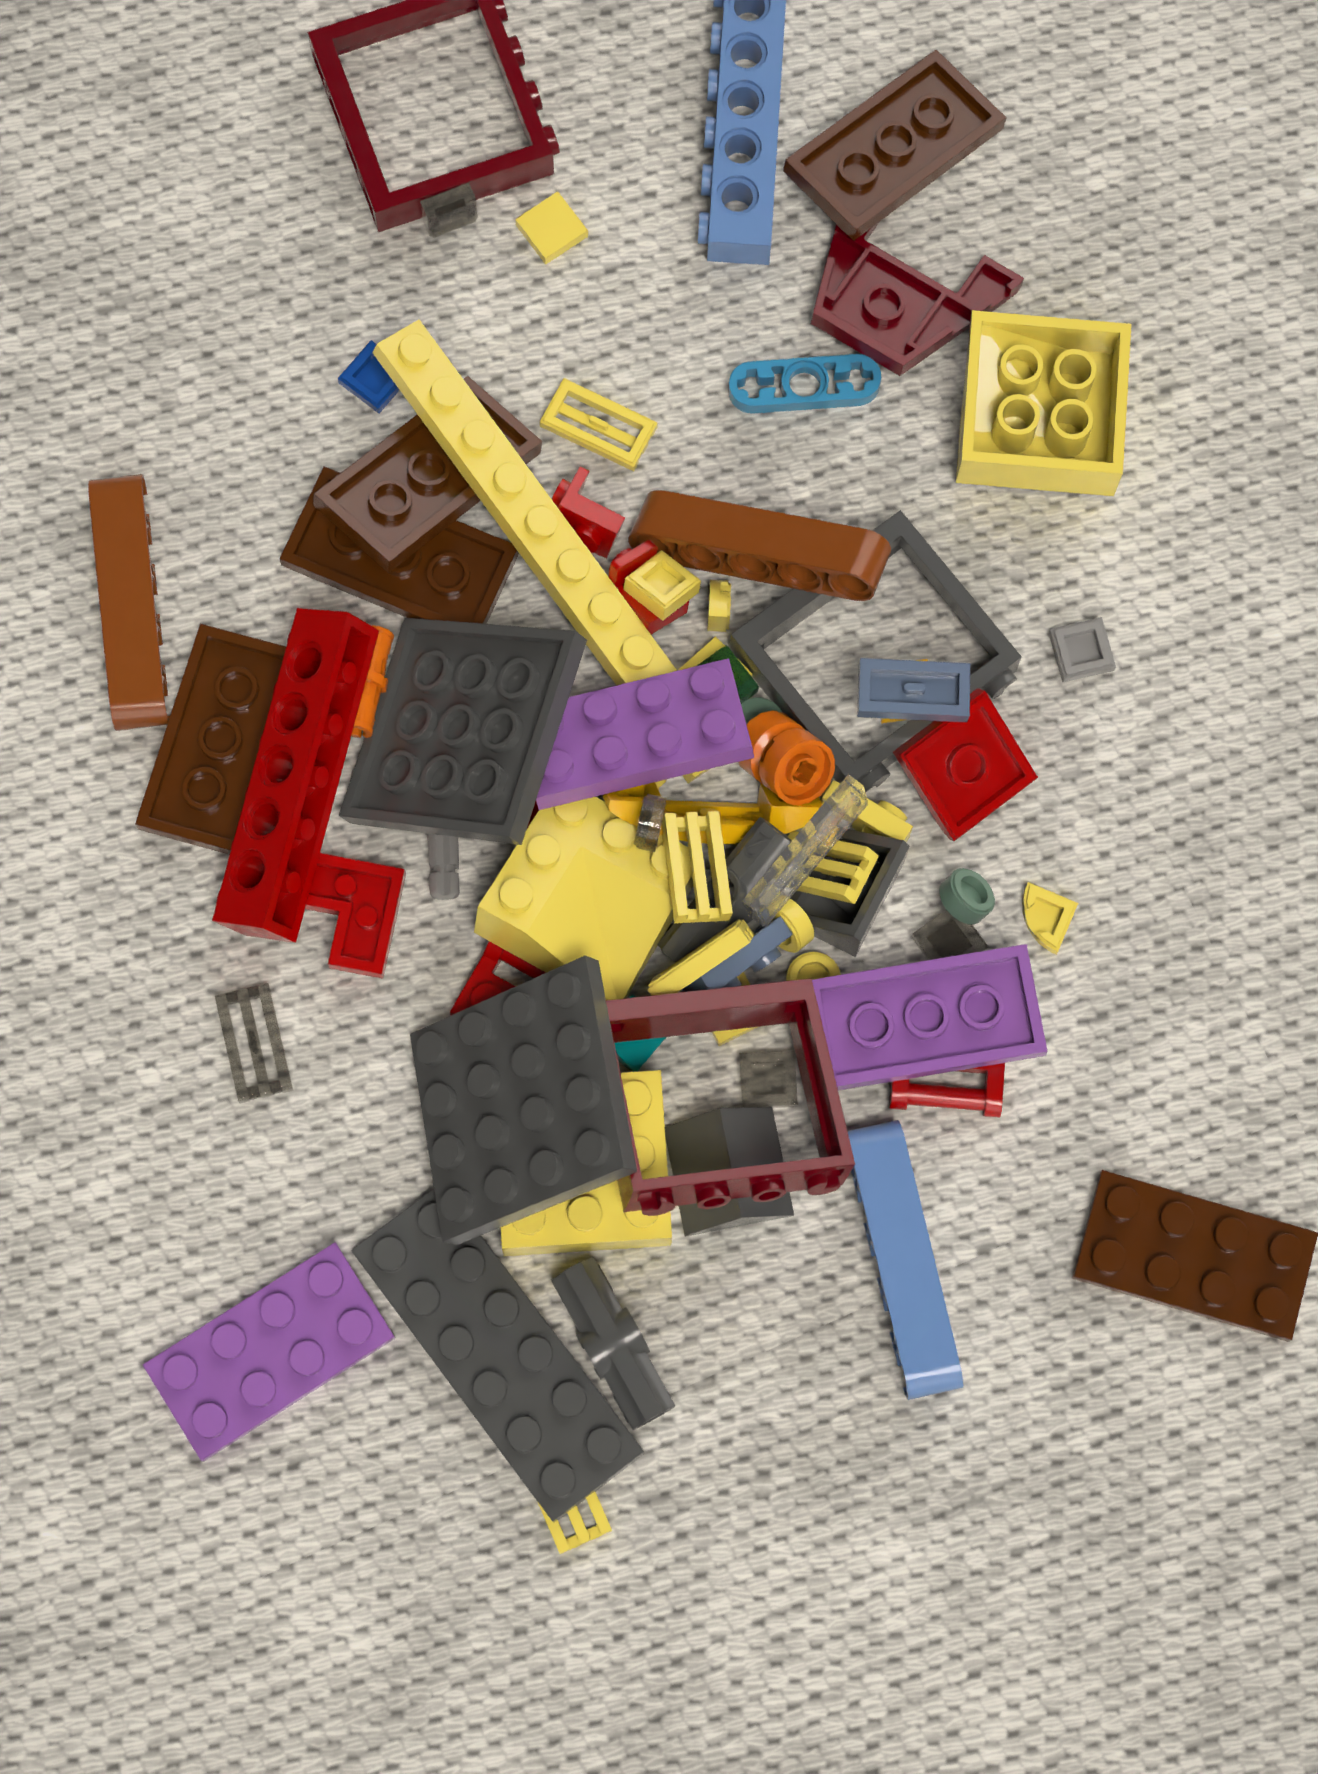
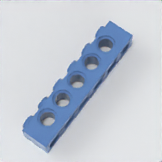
M714 0L713 7L723 8V22H712L710 54H720L719 70L709 69L707 101H717L716 117L706 116L704 148L714 149L713 165L703 164L701 196H711L710 213L700 212L698 244H708L707 261L769 265L786 0ZM743 13H753L759 18L753 21H746L738 16ZM748 59L757 65L751 68H742L736 65L735 62ZM738 106H746L754 112L742 116L734 113L732 109ZM742 153L749 156L751 160L746 163H735L728 157L732 154ZM731 201H741L748 205V208L736 212L726 208L725 204Z

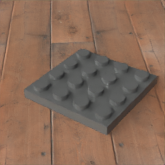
M405 618L385 676L388 679L386 693L380 694L373 734L369 738H364L339 816L347 822L356 825L522 845L587 639L577 631Z
M585 955L410 1034L442 1242L459 1245L637 1172L599 960Z

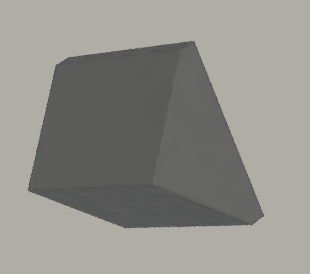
M829 825L823 837L867 846L879 856L856 903L852 904L796 890L790 899L795 901L808 915L814 928V937L856 957L905 862L910 846L904 840ZM815 853L813 854V856L820 857L851 865L859 866L860 864ZM806 869L803 874L849 885L852 880L840 876L822 874L821 872Z
M772 1107L718 1108L665 1127V1138L673 1176L783 1162ZM786 1192L779 1199L768 1202H755L752 1197L731 1199L728 1204L713 1209L698 1208L697 1204L679 1206L685 1237L794 1216L790 1192Z

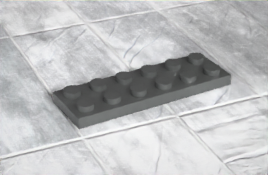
M434 1189L351 1250L553 1523L561 1519L572 1508L579 1505L589 1495L596 1492L645 1454L644 1450L483 1237L478 1236L459 1245L442 1242Z

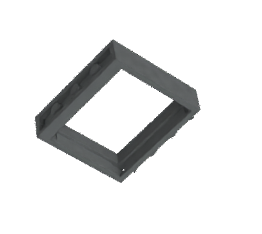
M901 510L872 531L880 534L891 545L890 556L901 548L993 658L970 675V693L978 688L986 691L992 699L999 697L1003 694L1006 687L1017 680L1013 673L1017 671L1022 656ZM792 589L734 631L730 637L729 649L752 673V678L783 713L832 750L835 758V772L833 775L835 781L844 785L853 793L859 788L866 793L872 787L876 786L877 788L890 776V772L886 768L897 761L893 751L933 721H908L854 762L764 651L765 648L835 598L834 596Z

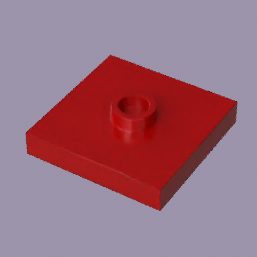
M978 688L970 693V716L967 722L933 721L893 751V754L940 829L952 841L957 840L1038 778L986 691Z

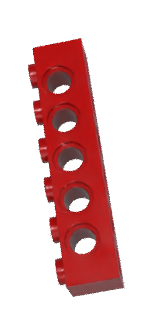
M296 609L212 918L213 922L245 936L292 943L297 941L379 634L378 629L349 612Z

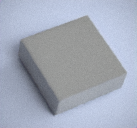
M1102 617L1050 629L1049 636L1063 683L1115 670L1116 665Z

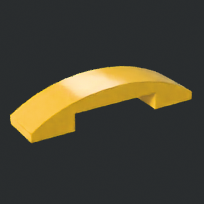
M655 782L602 795L610 812L620 819L633 824L635 827L656 835H663L661 821L664 813H676V817H685L686 812H697L698 816H706L708 811H719L723 844L739 843L760 816L778 830L787 834L823 818L825 809L819 797L803 805L787 804L763 784H760L757 803L663 800ZM700 831L701 843L707 844L706 831ZM678 832L679 840L688 842L687 832Z

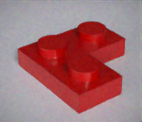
M320 853L305 909L338 915L328 960L330 969L384 978L406 878L405 869Z

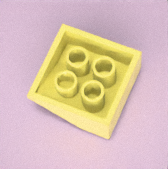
M972 310L959 429L956 483L1114 496L1123 475L1131 324Z
M597 797L539 810L526 830L522 845H516L478 905L474 933L546 973L585 955L599 960L606 1001L627 998L656 950L657 944L674 920L663 835L650 833L620 819L608 810L605 801ZM679 842L687 898L693 888L689 848Z
M661 1070L621 1073L642 1179L668 1176ZM616 1180L501 1227L502 1251L504 1256L671 1246V1214L668 1212L662 1215L646 1216L642 1214L641 1210L624 1212Z

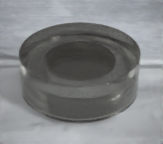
M651 794L644 796L634 845H636L637 849L655 852L667 798Z

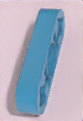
M862 354L750 361L740 364L733 370L729 379L728 393L732 404L737 409L751 414L863 406L870 403L877 396L881 384V371L873 359ZM855 369L860 370L862 378H871V380L865 382L864 388L861 391H854L853 384L850 382H839L835 384V394H827L829 385L827 370H835L833 381L849 379L851 370ZM808 373L818 380L820 388L815 394L802 397L792 391L789 385L790 380L797 374ZM774 374H782L781 393L783 397L775 398L776 387L760 389L759 397L749 398L747 390H738V387L745 386L746 378L756 377L758 385L766 386L774 385Z

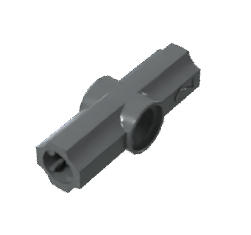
M760 816L726 858L729 888L734 886L735 889L731 900L733 914L730 920L674 923L657 944L661 951L676 963L738 919H744L747 924L751 922L760 910L761 895L799 850V847L783 832ZM711 869L705 871L709 905L710 908H716ZM695 898L689 904L688 909H696Z
M594 1257L573 1265L551 1279L579 1331L576 1336L582 1348L586 1350L598 1377L606 1380L616 1403L632 1430L651 1422L675 1408L672 1398L647 1355L650 1350L628 1309L626 1307L621 1308L610 1283Z

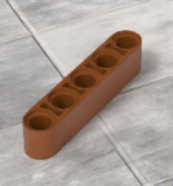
M143 474L89 480V503L109 703L115 731L167 725L170 716H167L164 697L168 696L166 669L165 665H162L159 646L163 645L160 614L156 612L154 595H158L155 564L151 563L149 545L153 544L150 515L146 513L143 495H147Z
M654 490L648 493L628 537V543L632 549L647 540H651L658 547L657 553L661 550L683 567L854 601H867L874 596L891 554L889 542L880 534L868 529L664 490Z

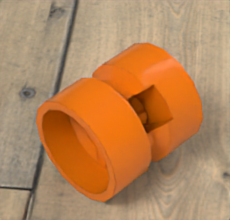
M772 710L760 713L751 719L746 725L754 758L738 762L740 767L787 804L803 805L821 796L830 785L835 772V758L832 750L783 712Z

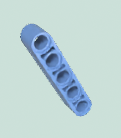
M899 1120L850 1130L848 1135L855 1161V1166L851 1173L858 1202H863L867 1220V1223H864L871 1257L876 1256L880 1277H877L884 1311H889L893 1332H890L897 1365L903 1368L907 1386L903 1387L906 1399L911 1400L963 1388L960 1361L902 1126Z

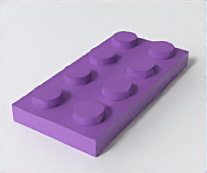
M729 658L569 697L536 798L538 809L551 808L754 758Z
M1027 944L812 980L838 1091L1043 1057L1048 1052Z
M334 1242L143 1364V1367L199 1459L204 1462L394 1340L395 1336L336 1242Z

